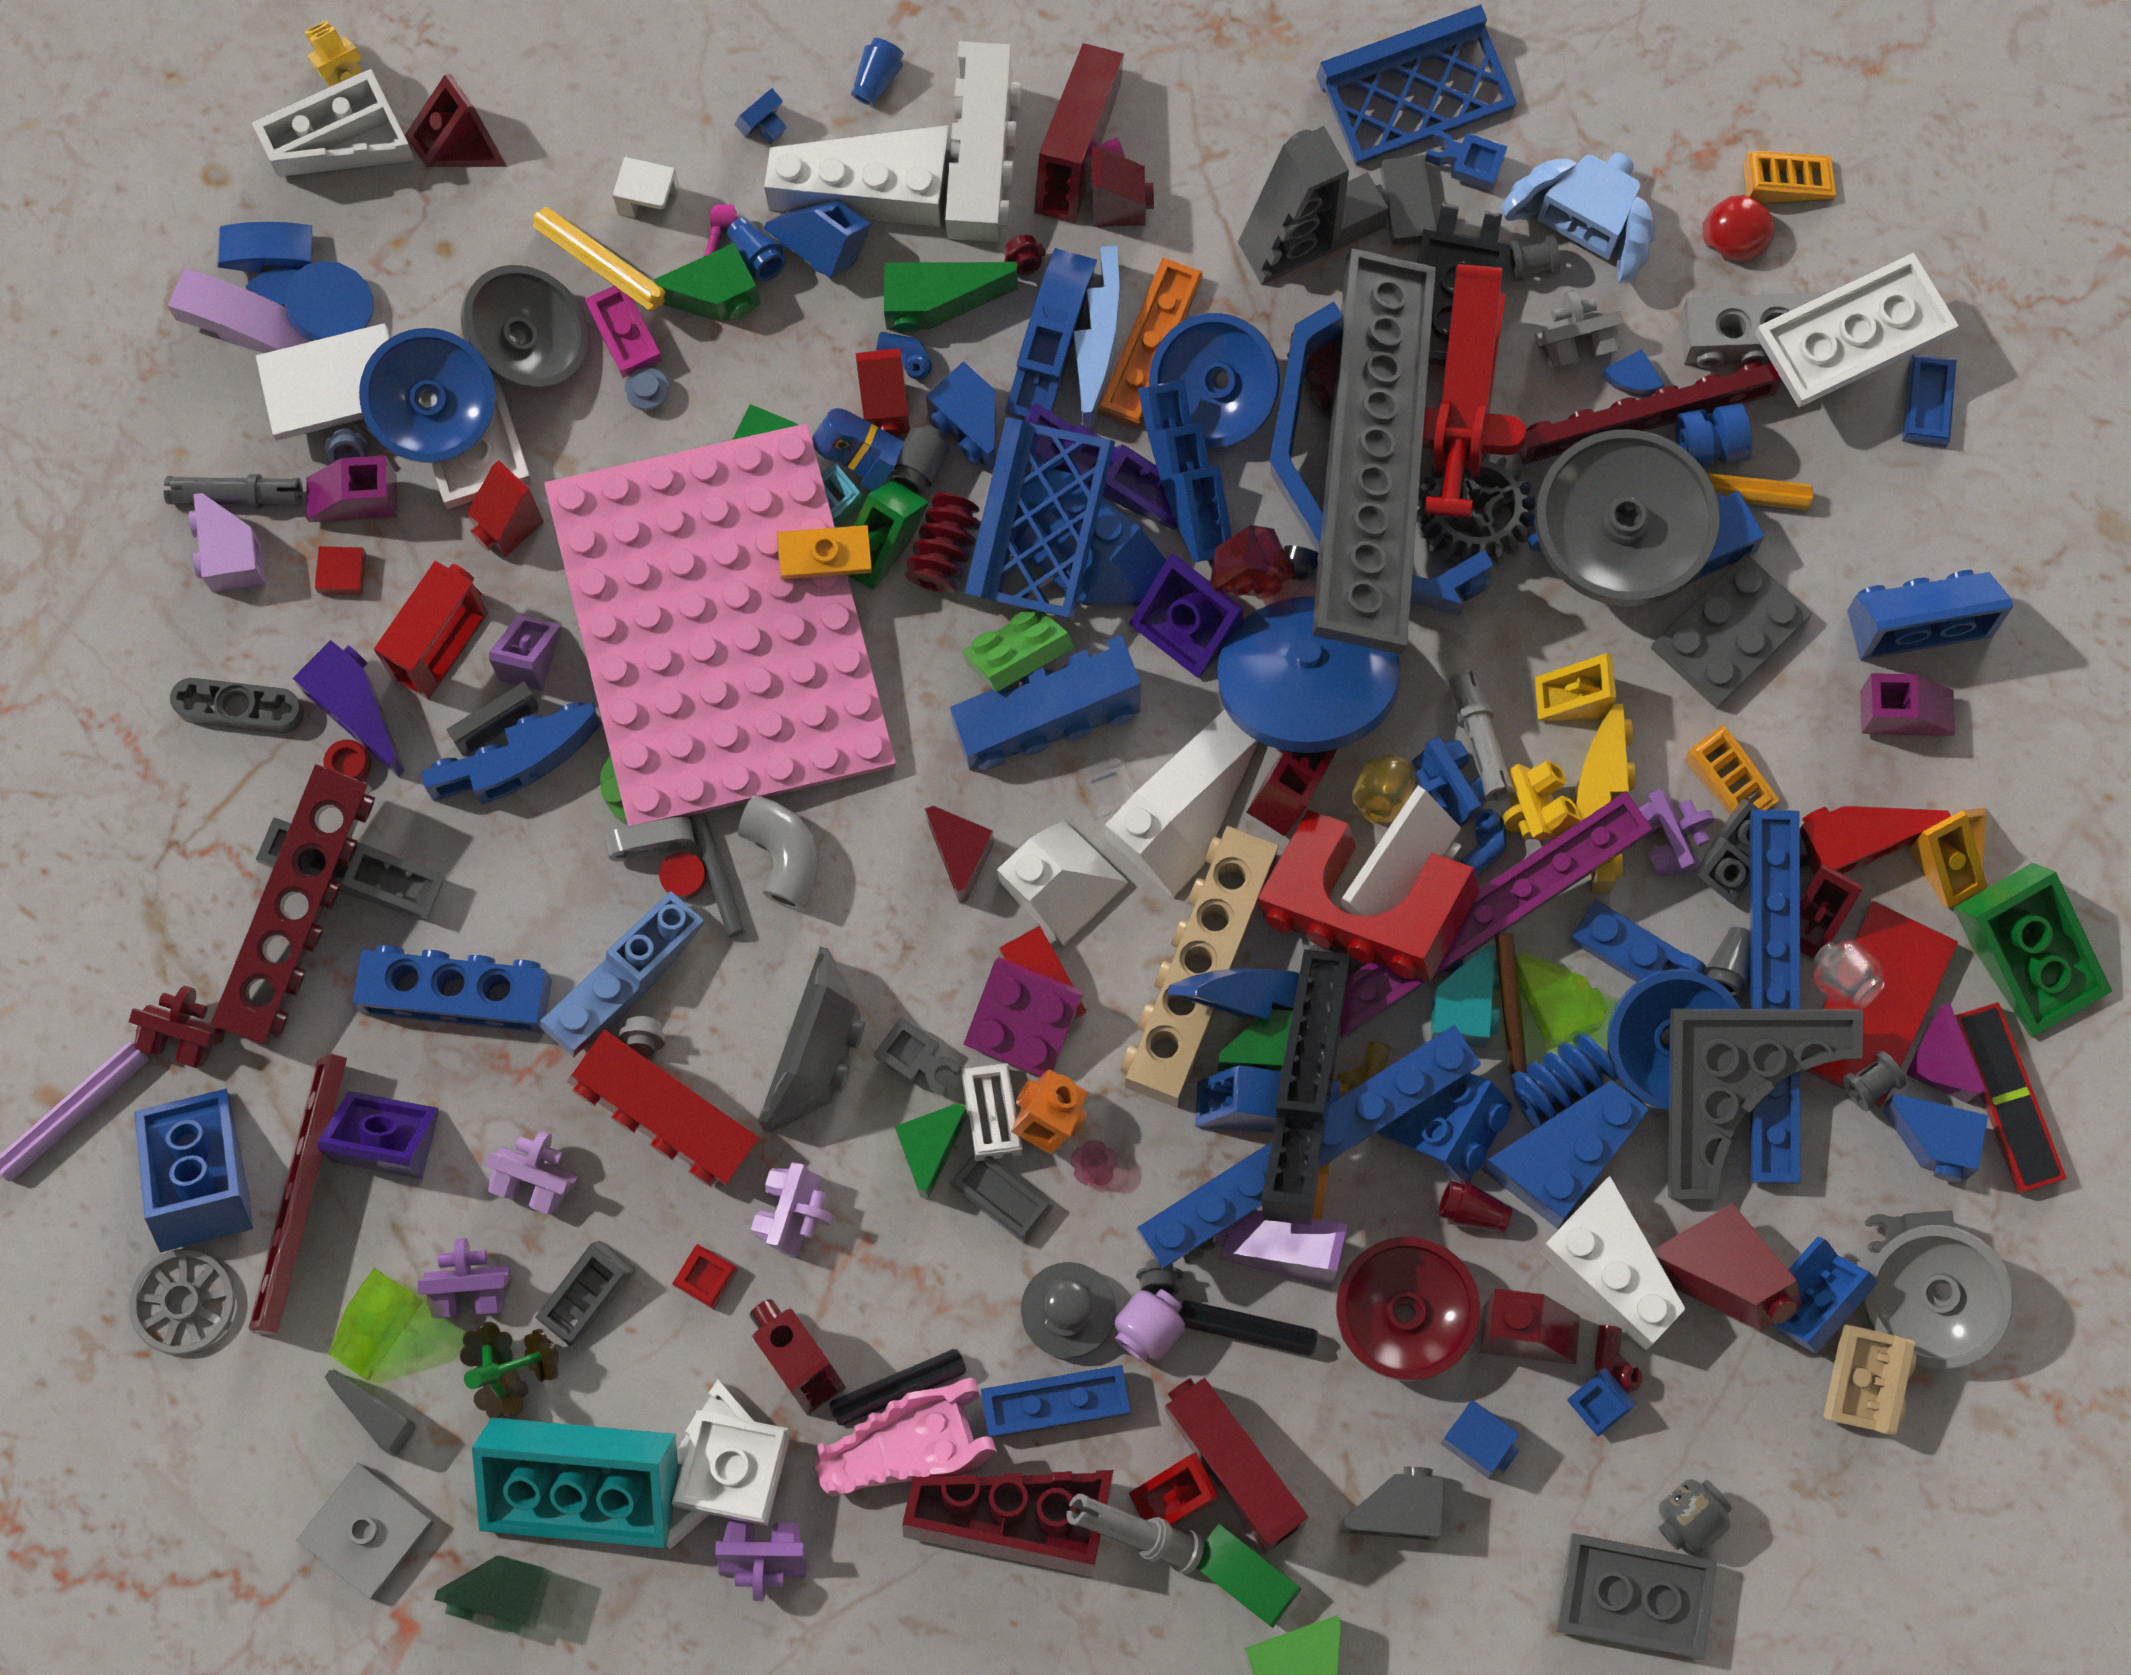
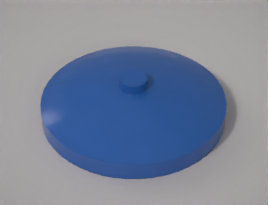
M1315 597L1285 599L1256 610L1247 616L1227 637L1218 659V689L1223 707L1229 717L1243 732L1253 739L1284 751L1299 753L1324 752L1342 748L1364 738L1385 720L1392 710L1399 692L1400 659L1398 654L1312 636Z

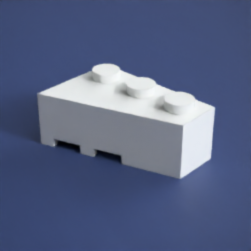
M372 69L252 122L278 177L415 161L409 144Z

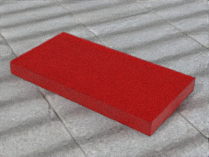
M1873 901L1822 1006V1009H1860L1863 1011L1862 1058L1828 1062L1805 1071L1846 1090L1842 1083L1843 1077L1848 1073L1855 1075L1874 1061V1055L1879 1051H1884L1890 1055L1901 1068L1957 947L1958 941ZM1889 1092L1874 1101V1104L1881 1107L1885 1103Z

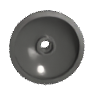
M500 266L481 275L470 287L463 300L461 328L464 339L482 355L492 376L500 381L526 390L550 389L567 381L582 365L589 345V331L584 312L573 294L551 275L528 266ZM510 336L515 337L519 341V344L515 343L510 338Z

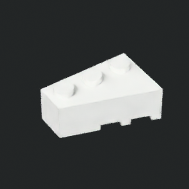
M1610 1176L1545 1243L1539 1252L1618 1327L1622 1328L1644 1351L1685 1310L1684 1305Z

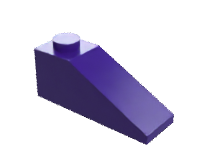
M330 640L292 679L304 695L399 777L405 770L373 683L363 669L368 663L351 646L347 645L342 650Z

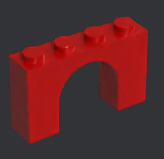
M1308 809L1257 898L1267 924L1283 933H1289L1291 930L1307 936L1311 942L1320 947L1330 948L1334 946L1345 950L1352 957L1363 963H1372L1374 961L1390 967L1393 972L1407 979L1418 977L1431 982L1480 892L1474 867L1431 853L1411 891L1396 907L1372 916L1349 914L1337 908L1331 902L1333 888L1356 849L1349 823Z

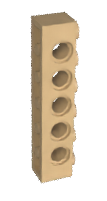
M1226 826L1222 839L1213 837L1204 861L1211 864L1205 880L1201 878L1196 879L1188 900V904L1194 905L1189 921L1180 919L1171 945L1178 947L1172 963L1163 961L1157 975L1154 987L1161 989L1155 1005L1146 1004L1140 1017L1137 1029L1144 1031L1138 1048L1130 1045L1122 1062L1120 1071L1127 1074L1125 1088L1178 1108L1216 1010L1193 1003L1194 1009L1187 1015L1179 1016L1172 1013L1168 1005L1177 997L1168 995L1169 985L1188 977L1202 974L1193 973L1186 967L1185 962L1192 956L1199 955L1208 959L1211 967L1206 972L1233 969L1259 904L1257 898L1269 879L1277 859L1278 844L1230 826ZM1226 873H1235L1243 879L1244 883L1241 887L1231 890L1223 887L1219 882V878ZM1210 914H1218L1225 918L1227 926L1220 931H1210L1204 927L1202 920ZM1167 1039L1172 1041L1178 1050L1172 1057L1160 1058L1152 1052V1045L1158 1040Z

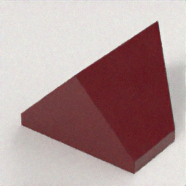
M445 74L405 133V137L426 167H507L475 107L453 76Z

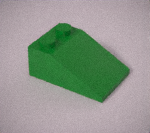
M2031 863L1953 908L1973 950L2030 1036L2035 1037L2113 992L2056 871Z

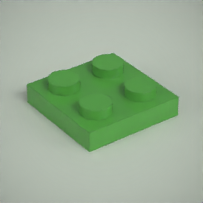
M1029 609L1015 615L1011 619L1010 624L998 631H990L979 635L972 641L971 646L962 650L968 666L995 692H998L1069 652L1075 646L1068 632L1045 612Z

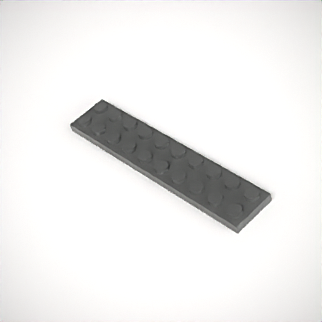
M1353 248L1350 249L1345 263L1341 307L1343 331L1340 333L1338 341L1312 636L1402 654L1407 646L1436 267Z

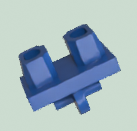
M1440 737L1428 741L1425 750L1412 760L1413 765L1417 769L1413 776L1419 786L1426 790L1461 827L1488 800L1485 798L1481 778L1477 777L1467 782L1460 771L1469 762V753L1462 742L1457 740L1443 744Z

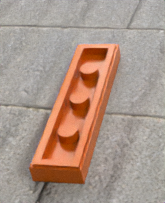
M1162 257L1099 405V415L1137 429L1140 428L1144 416L1138 388L1149 386L1150 366L1155 351L1165 335L1186 319L1203 279V271Z

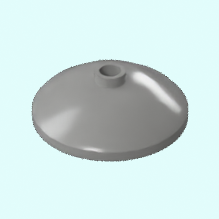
M1926 1225L1907 1230L1888 1242L1878 1253L1870 1267L1869 1272L1878 1283L1865 1298L1872 1325L1876 1331L1914 1340L1916 1364L1920 1366L1951 1369L1971 1364L1988 1354L1999 1343L2008 1328L2013 1311V1289L2008 1272L1992 1248L1967 1231L1945 1225ZM1941 1282L1948 1284L1952 1289V1295L1949 1297L1940 1296L1936 1291V1284Z

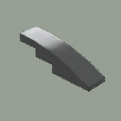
M276 817L273 818L257 854L256 860L258 863L274 867L291 823ZM358 842L349 866L341 864L335 882L341 883L339 890L341 893L428 919L444 882L445 875ZM321 851L308 852L302 859L301 866L303 872L308 876L320 874L325 868L326 859Z

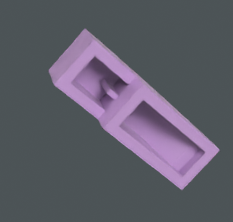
M185 267L167 305L177 321L216 332L223 341L262 353L311 342L302 337L290 325L284 306L234 284Z

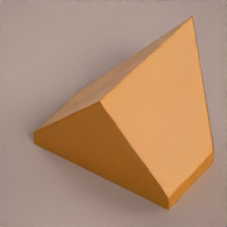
M1986 808L1962 810L1923 831L1909 849L1943 905L1948 909L1988 887L1983 872Z

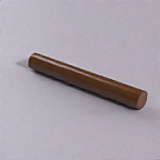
M1513 933L1497 934L1494 936L1509 1074L1512 1075L1518 1071L1526 1073L1527 1057Z

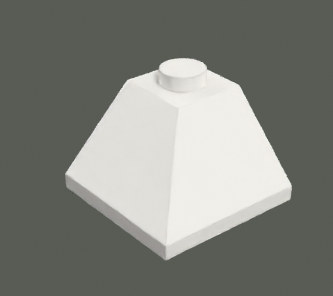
M1064 820L1029 838L997 869L999 885L1063 947L1128 885V881Z

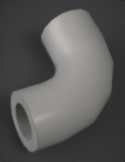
M754 794L744 809L738 834L742 838L761 844L772 855L773 868L763 894L770 900L787 908L804 911L814 889L819 866L815 839L798 815L775 801Z

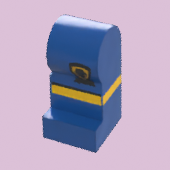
M840 408L831 409L812 436L814 449L818 454L830 461H839L844 467L862 476L861 485L871 491L882 486L892 472L904 441L868 421Z

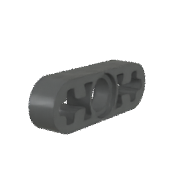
M186 678L179 681L170 693L172 708L181 719L189 723L285 734L298 728L304 717V709L293 692L284 688ZM197 691L203 700L214 702L215 713H213L214 710L208 703L200 702L194 703L192 709L189 710L183 700L184 698H192L193 693ZM236 695L246 696L249 700V706L242 715L229 716L226 714L225 706L231 697ZM259 698H261L265 708L279 709L281 703L285 702L291 712L283 713L281 720H277L271 711L260 710Z

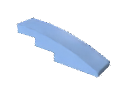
M1118 245L1100 247L1103 287L1087 289L1090 329L1074 331V349L1083 426L1088 429L1093 428L1098 415L1099 405L1108 386L1116 350L1120 307Z

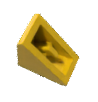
M1605 653L1536 676L1535 689L1538 720L1604 719L1616 700L1612 654Z

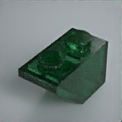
M497 1555L438 1589L434 1600L447 1604L444 1614L473 1621L475 1612L493 1617L491 1627L519 1634L522 1625L531 1628L536 1627L552 1571L541 1566Z

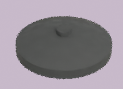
M1629 429L1611 430L1594 434L1575 443L1563 452L1550 467L1543 480L1535 509V528L1538 542L1547 562L1555 573L1577 592L1593 600L1617 606H1641L1656 603L1675 595L1687 587L1705 567L1717 540L1720 521L1719 504L1713 484L1696 459L1685 449L1662 436Z

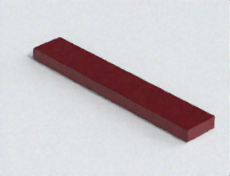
M330 1054L319 1058L316 1062L248 1328L250 1329L249 1332L262 1335L278 1333L323 1156L318 1150V1141L333 1116L347 1061L345 1057Z

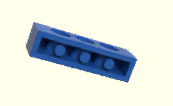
M378 945L376 951L361 950L352 1002L361 1014L544 1034V1031L540 1028V1020L547 1015L552 979L545 969H541V964L537 962L514 960L513 965L495 964L494 958L483 955H468L467 961L450 959L448 953L437 950H423L422 956L404 954V949L390 945ZM410 973L418 974V982L413 989L409 991L398 990V983L403 976ZM454 978L464 979V987L460 993L454 996H445L443 994L444 987L448 981ZM499 983L510 984L509 994L500 1001L489 1000L490 990Z

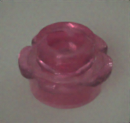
M1087 1141L1072 1154L1071 1166L1075 1168L1074 1176L1080 1183L1087 1186L1095 1183L1097 1186L1108 1183L1113 1178V1169L1117 1167L1115 1152L1107 1148L1101 1141ZM1091 1160H1097L1099 1165L1096 1168H1092L1089 1163Z

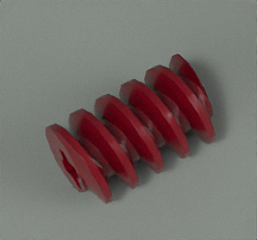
M938 492L931 500L933 508L926 512L925 521L927 524L920 527L919 537L921 540H917L912 547L915 556H911L906 562L908 572H905V577L926 590L954 594L957 591V586L947 579L948 577L961 578L964 574L963 570L954 564V561H969V554L961 549L960 546L972 547L975 545L976 539L966 531L967 529L979 531L981 521L975 518L973 514L978 513L980 510L974 502L964 497L946 492Z

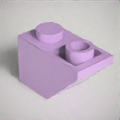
M203 493L193 494L195 510L189 511V525L193 537H198L199 552L193 553V565L197 578H203L213 593L265 585L262 544L252 528Z

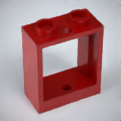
M436 560L374 647L375 653L390 677L427 700L431 698L488 614L481 599L482 593L473 584L474 577L456 564H451L448 568Z

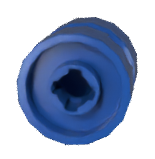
M1742 404L1716 407L1712 415H1708L1705 410L1677 414L1675 424L1677 445L1692 455L1702 468L1713 466L1715 459H1719L1722 464L1750 460L1752 456V435L1748 415Z

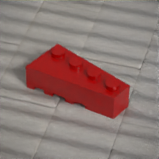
M605 1029L567 1080V1083L574 1087L572 1091L593 1106H596L598 1103L612 1112L611 1119L633 1134L636 1130H639L651 1138L652 1142L649 1145L657 1152L672 1161L677 1156L692 1167L688 1172L710 1188H712L715 1182L721 1186L726 1185L759 1139L755 1134Z

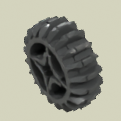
M1483 453L1480 477L1471 476V470L1464 469L1460 499L1473 500V506H1476V510L1479 507L1483 509V514H1475L1474 509L1471 518L1425 514L1427 496H1442L1445 470L1444 474L1435 473L1434 465L1431 472L1433 477L1425 476L1421 482L1423 492L1418 494V506L1420 508L1417 510L1416 522L1424 525L1420 528L1419 534L1421 539L1433 538L1429 546L1431 553L1437 552L1442 548L1446 550L1443 558L1446 563L1452 561L1454 556L1461 557V564L1485 550L1487 555L1499 566L1504 562V552L1515 556L1520 548L1518 542L1526 543L1531 533L1527 528L1534 526L1533 519H1535V514L1530 511L1535 509L1536 499L1535 497L1527 496L1531 490L1530 481L1517 482L1521 475L1519 467L1509 471L1505 470L1507 464L1505 456L1498 459L1495 464L1489 462L1490 454ZM1476 483L1485 484L1492 488H1482L1478 486ZM1509 506L1511 520L1505 528L1496 533L1493 528L1495 523L1493 517L1500 514L1501 508ZM1458 531H1468L1475 537L1463 535Z

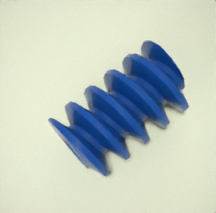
M1583 1033L1577 1034L1573 1038V1045L1566 1042L1559 1045L1558 1055L1552 1052L1546 1053L1542 1057V1065L1537 1062L1528 1064L1526 1068L1527 1075L1520 1071L1511 1075V1086L1516 1102L1526 1119L1536 1128L1541 1126L1537 1114L1540 1111L1551 1119L1556 1116L1553 1103L1558 1102L1567 1109L1572 1106L1569 1097L1571 1092L1580 1099H1583L1587 1096L1584 1085L1587 1082L1596 1090L1603 1086L1600 1074L1604 1073L1612 1081L1618 1080L1616 1068L1610 1057L1588 1035Z

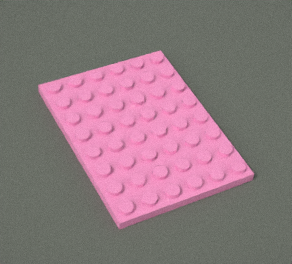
M808 423L544 482L628 826L667 818L688 817L747 803L754 794L768 798L896 766L848 576L839 575L785 580L780 578L777 532L835 528Z

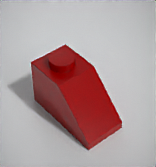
M900 348L855 353L864 420L897 438L903 433H909V411Z
M500 460L492 465L467 512L474 526L470 531L473 537L487 551L495 547L504 557L508 556L544 522L530 489Z

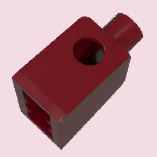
M767 1299L754 1307L749 1316L758 1330L754 1332L752 1338L807 1416L846 1388L827 1357L791 1308L781 1312L772 1299Z

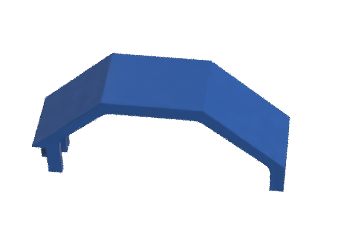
M1334 301L1294 325L1269 459L1272 478L1318 553L1320 551L1323 513L1291 459L1307 362L1315 352L1339 339V335L1343 331V315ZM1483 550L1438 577L1422 578L1412 575L1410 603L1461 616L1463 603L1459 596H1462L1464 601H1467L1488 588L1486 584L1490 581L1494 565L1486 551Z

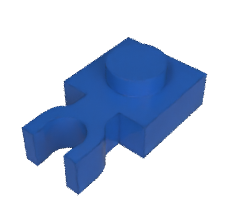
M1435 129L1432 143L1443 146L1445 150L1436 152L1428 149L1425 162L1437 166L1452 165L1454 167L1451 178L1492 191L1508 146L1466 133L1463 143L1454 141L1449 134Z

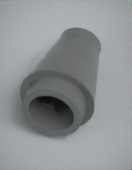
M1742 927L1729 928L1727 935L1703 971L1704 975L1722 984L1735 999L1740 996L1741 991L1748 988L1750 978V931Z

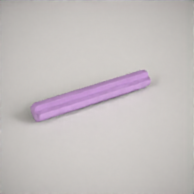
M134 1041L126 1043L0 1154V1176L7 1181L14 1180L146 1064L149 1059L146 1052L135 1049Z

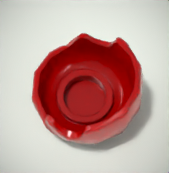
M1746 195L1730 196L1710 209L1702 223L1703 240L1706 246L1714 247L1724 260L1748 262L1763 254L1774 238L1775 225L1772 215L1760 201Z

